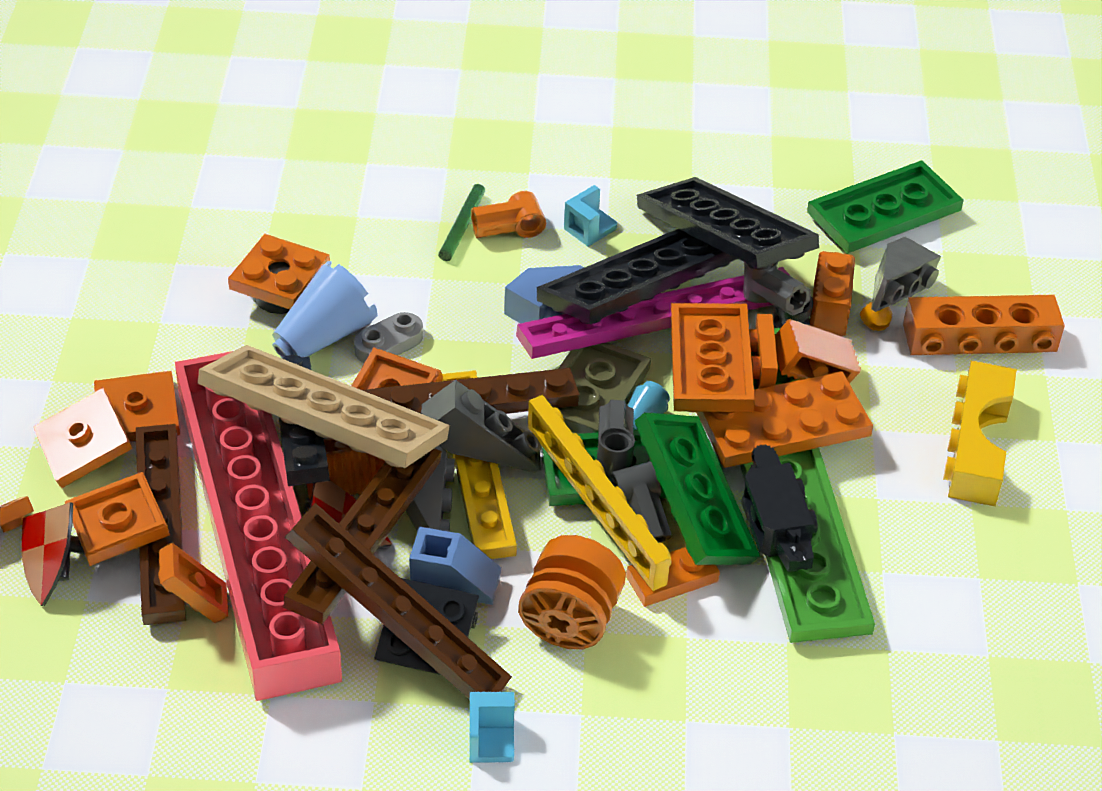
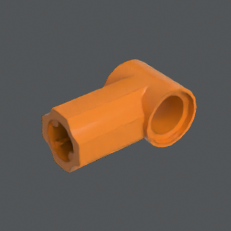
M530 191L517 192L507 202L473 207L471 209V220L476 238L517 232L519 236L524 238H532L542 233L547 224L536 195Z

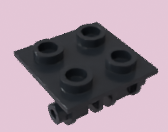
M401 578L463 634L469 637L471 628L475 629L478 620V612H475L479 595ZM383 625L374 660L441 675Z

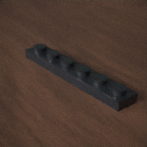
M288 355L282 358L312 370L309 356ZM279 417L288 486L330 481L323 437L298 424H288Z

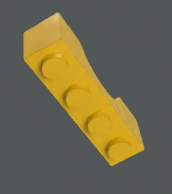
M971 361L968 374H960L956 397L963 399L962 402H955L951 424L958 425V429H951L947 448L948 452L954 453V457L947 456L943 480L950 481L949 498L996 507L1003 482L1007 451L991 443L984 436L981 429L992 424L1007 422L1014 396L1017 369Z

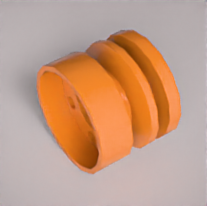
M578 535L558 536L549 540L542 549L534 567V574L528 580L526 589L520 597L518 613L528 629L537 637L552 645L565 649L582 650L595 646L605 633L606 624L611 618L612 608L617 604L625 585L626 571L621 560L609 548L599 542Z

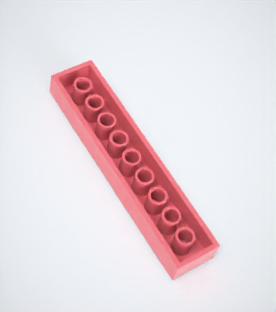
M225 352L174 363L179 397L256 701L342 682L341 654L330 615L321 625L283 608L285 594L311 561L285 538L302 517L293 486H288L284 455L272 414L263 410L251 409L244 402L232 397L217 395L212 389L198 384L199 369L231 353Z

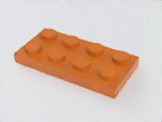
M671 303L674 411H687L691 413L754 412L755 398L747 304Z
M843 371L755 389L754 412H696L723 468L753 462L751 457L752 451L757 445H770L778 456L870 437L873 430L871 420Z

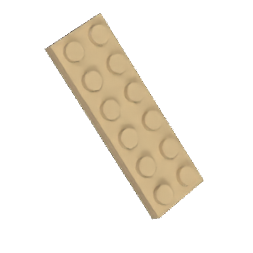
M245 345L199 369L198 384L212 389L217 395L232 397L246 403L251 409L266 411L280 417L282 421L288 424H298L314 431L320 437L332 438L347 444L356 452L374 455L383 459L390 466L406 468L448 438L450 426L448 424L249 345Z

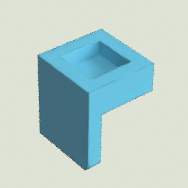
M596 185L567 200L564 208V230L587 247L617 230V221L599 209L601 189Z
M470 692L469 763L514 761V692Z

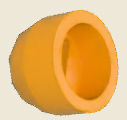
M870 302L861 310L860 318L871 330H885L889 327L893 317L890 307L888 306L875 312L871 310L872 302Z

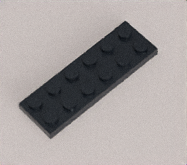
M692 177L636 195L639 209L651 214L654 218L670 224L674 228L690 234L691 237L698 238L711 247L729 254L732 258L751 265L754 269H769L776 262L785 259H798L803 257L806 252L819 248V234L698 177Z
M676 229L538 286L537 301L552 307L554 311L564 312L578 318L582 323L595 324L604 317L616 312H623L629 306L641 301L653 299L655 295L661 292L678 288L684 282L693 278L703 277L705 273L719 267L728 266L730 262L737 259L732 258L729 254L717 248L711 247L698 238L691 237L690 234L680 229Z

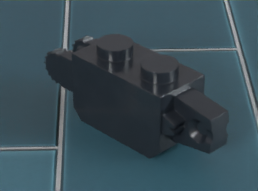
M766 444L757 445L752 451L753 465L751 464V468L745 475V487L741 504L758 550L768 557L779 556L788 572L811 569L814 560L811 539L812 534L817 533L818 524L815 511L808 509L805 502L803 481L801 478L796 479L790 463L781 464L774 448Z

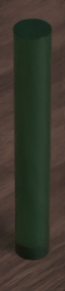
M474 184L438 252L441 260L450 261L471 221V209L479 206L486 192L483 185Z

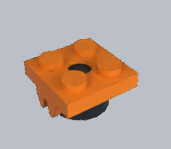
M264 233L228 277L229 290L255 298L256 304L269 313H288L320 267L327 261H330V254Z

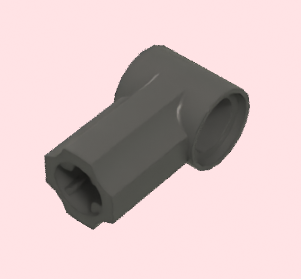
M744 262L743 295L745 299L755 303L769 302L792 316L803 312L811 296V289L804 286V283L778 270V262L774 263L773 267L764 270L754 269L751 265Z
M610 400L608 404L599 408L597 460L602 464L605 474L610 481L611 472L632 467L635 446L633 435L634 409L627 406L625 401Z
M652 462L611 472V483L614 487L617 486L623 491L628 505L635 514H640L645 519L650 533L657 542L670 539L672 534L659 498L661 496V487L656 478Z

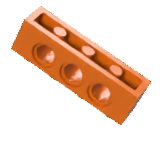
M1055 294L908 297L903 320L910 355L1057 352L1065 327Z

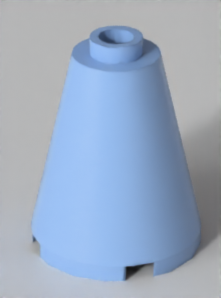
M327 261L321 266L272 334L275 342L272 346L281 358L288 355L308 357L371 324L378 316L375 304L368 307L364 300V297L369 293L346 268L340 264L332 268V261Z

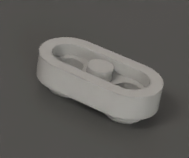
M400 312L361 330L354 338L357 359L365 363L373 347L400 355L419 345L423 340V322L421 318L413 313Z

